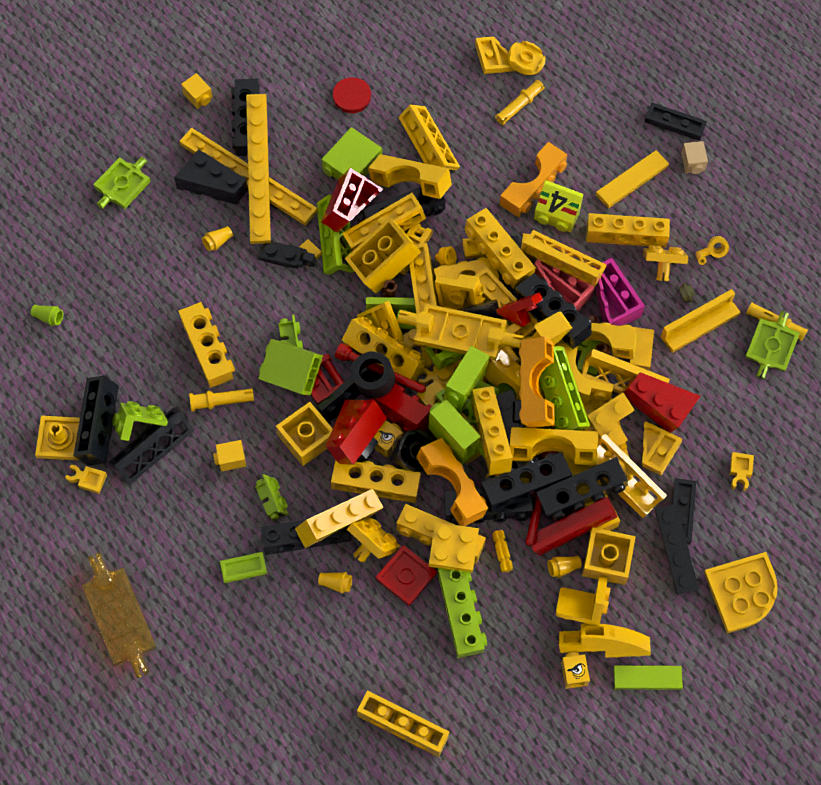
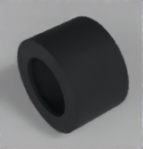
M370 351L361 354L354 361L351 369L352 378L358 390L364 396L380 398L392 390L395 384V373L389 359L385 355ZM371 364H382L384 366V373L379 380L366 382L360 377L365 367Z

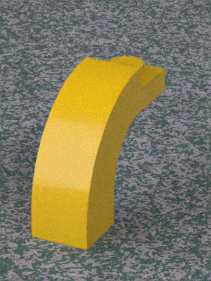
M558 342L557 346L564 347L582 403L588 404L589 397H594L598 401H610L614 385L584 377L576 366L578 346L572 349L566 343Z

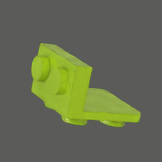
M128 401L127 404L120 403L118 413H115L113 417V425H115L116 432L121 440L126 441L130 439L134 421L167 426L168 423L159 407L154 405L143 407L132 401Z

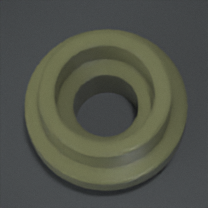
M682 283V286L678 287L683 301L692 302L695 292L691 284L687 286L686 283Z

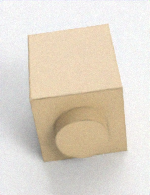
M704 142L684 143L681 155L685 173L699 174L705 171L708 159Z

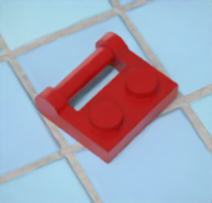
M329 354L323 355L320 367L325 366L337 386L332 388L319 368L311 392V396L317 406L344 383L332 364V358Z

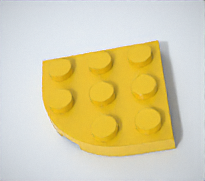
M767 552L709 568L703 572L727 634L757 624L769 613L775 602L778 589L777 579Z

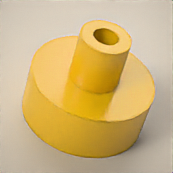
M451 246L441 247L438 254L435 255V259L440 265H455L457 260L456 251Z

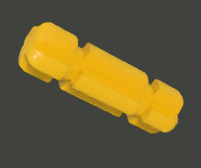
M494 531L492 537L493 541L496 542L495 549L501 571L503 573L510 572L513 569L512 561L509 560L510 554L507 542L504 541V531Z

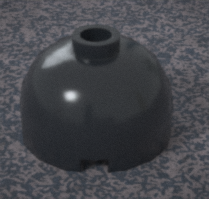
M419 429L408 430L398 435L391 448L394 463L400 469L411 472H421L424 470L416 457L421 447L433 442L431 437Z

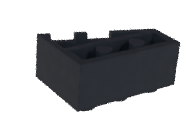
M199 149L174 177L176 187L179 190L184 189L198 195H207L213 199L235 205L248 191L246 178Z

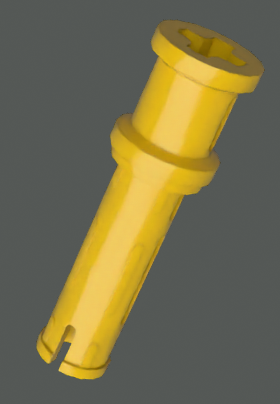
M253 388L220 393L207 391V393L195 395L189 393L191 412L202 408H209L211 410L215 408L214 406L254 402Z

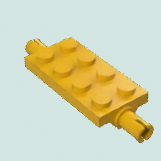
M425 304L424 311L418 312V314L400 310L397 319L398 323L415 326L417 329L414 338L415 344L466 354L469 348L473 346L490 356L489 360L493 361L497 360L502 345L520 349L521 340L524 339L523 335L505 332L507 320Z

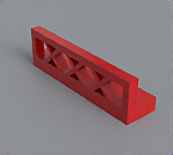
M606 496L537 531L534 545H532L533 551L540 556L591 531L592 527L597 528L617 518L618 516L610 499Z

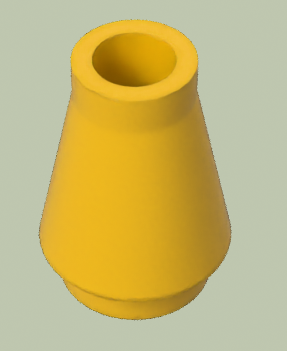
M226 226L222 229L205 233V236L202 237V243L208 251H216L228 239L233 237V233Z
M579 556L552 557L551 560H548L547 567L551 577L560 578L576 569H580L582 563Z
M321 572L318 578V585L343 594L351 589L352 575H348L347 572Z

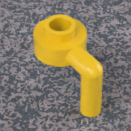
M715 236L710 239L707 248L696 252L695 257L700 265H704L706 263L705 257L708 255L716 258L725 256L729 251V244L725 238ZM716 243H721L719 248H714Z

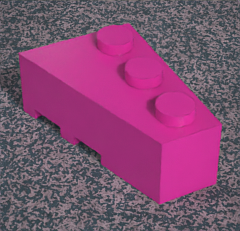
M613 258L602 262L606 264V268L595 286V292L603 322L621 326L642 317L645 305Z

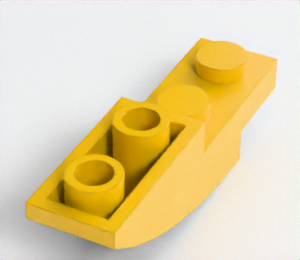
M581 623V630L559 631L560 653L605 651L606 658L651 655L650 637L631 629L608 624H600L598 626Z

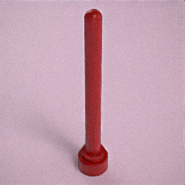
M341 343L335 352V358L343 362L345 360L354 362L360 356L353 353L351 347L344 343ZM371 364L366 367L381 375L384 373V367L379 364ZM394 372L396 382L419 393L426 391L424 385Z
M556 451L543 452V453H541V458H540V460L543 459V457L546 456L547 454H550V453H555V454H557L558 452H556ZM542 470L541 474L544 476L550 475V472L547 470ZM537 495L525 542L529 547L534 545L542 511V505Z

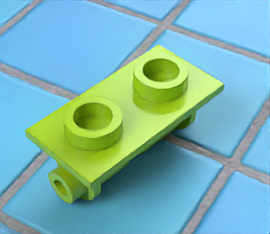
M292 315V321H288L286 318L281 319L278 324L280 338H288V340L281 341L303 348L302 340L298 341L297 334H300V324L295 322V316Z
M263 474L264 479L256 481L257 485L255 488L262 501L269 498V501L263 504L268 518L274 521L280 517L279 514L288 516L289 514L286 509L288 504L279 493L278 489H280L278 481L273 477Z

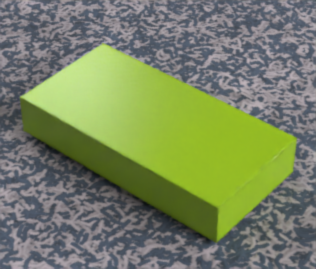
M263 552L220 561L224 583L267 574Z

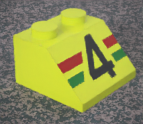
M545 180L535 209L534 219L540 224L554 226L561 232L567 231L571 233L580 214L583 194Z

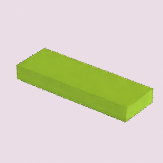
M366 298V310L390 301L394 314H397L399 309L403 311L406 309L409 312L416 313L414 298Z
M614 665L613 667L614 689L616 690L683 689L681 666Z

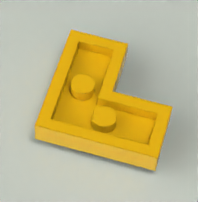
M622 392L589 413L587 417L600 438L606 434L617 446H620L628 441L617 422L635 410Z

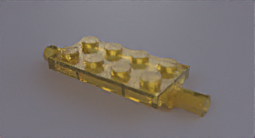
M96 553L97 563L93 555L88 557L94 572L93 579L83 584L82 587L114 666L130 661L135 677L140 678L142 677L140 667L144 676L149 673L142 655L157 647L125 569L121 568L116 571H110L106 568L102 554Z

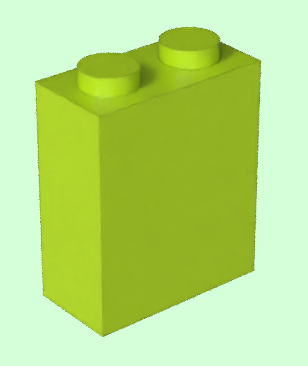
M351 127L322 158L323 172L329 177L333 176L339 179L349 168H352L365 177L369 173V166L382 154V147Z
M271 339L266 347V356L260 366L258 379L299 394L311 395L323 355Z
M473 346L469 348L445 387L443 401L447 400L460 414L472 397V389H477L485 377L490 357Z
M444 400L441 404L438 402L431 407L428 429L437 439L443 438L445 443L450 445L453 455L463 465L478 453L481 436L447 400Z

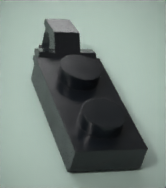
M273 241L263 244L259 254V260L295 269L303 267V265L314 267L316 263L315 254L308 253L306 249Z

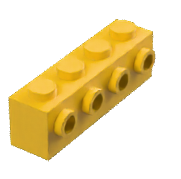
M487 208L466 220L465 233L467 237L474 240L478 250L487 256L491 266L501 273L506 284H510L515 289L535 273L536 267Z
M405 504L397 521V531L405 537H413L422 544L431 546L435 522L455 524ZM479 534L474 564H477L486 541V537Z

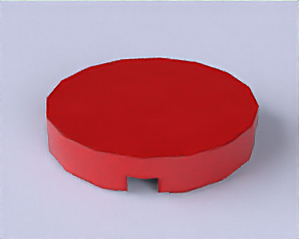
M354 77L345 78L335 85L333 101L335 106L342 109L345 113H358L363 111L371 102V90L364 80Z

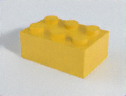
M389 217L345 259L362 282L377 294L384 287L387 280H392L421 251L404 230Z

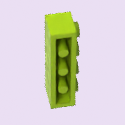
M554 346V363L542 372L539 378L540 386L546 400L554 404V428L558 430L580 431L590 427L565 349L564 347Z
M438 568L437 574L457 658L483 653L485 650L484 646H487V639L485 633H481L479 627L482 624L480 611H476L474 603H477L475 590H471L469 582L472 581L471 573Z

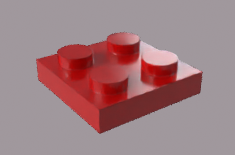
M403 545L378 573L375 580L410 607L437 575V571L429 567L425 561Z

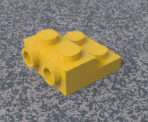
M459 274L456 280L437 276L434 282L440 307L457 310L487 302V299L482 297L484 284L480 283L479 277Z

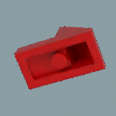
M539 292L507 303L496 309L499 315L524 327L531 322L528 311L537 308L536 304L543 299Z

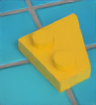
M495 37L475 39V47L484 74L516 71L508 62V51L500 45V42Z
M390 301L379 304L357 315V318L366 317L370 319L372 325L385 329L392 338L404 340Z
M645 421L642 467L662 476L682 443V438Z

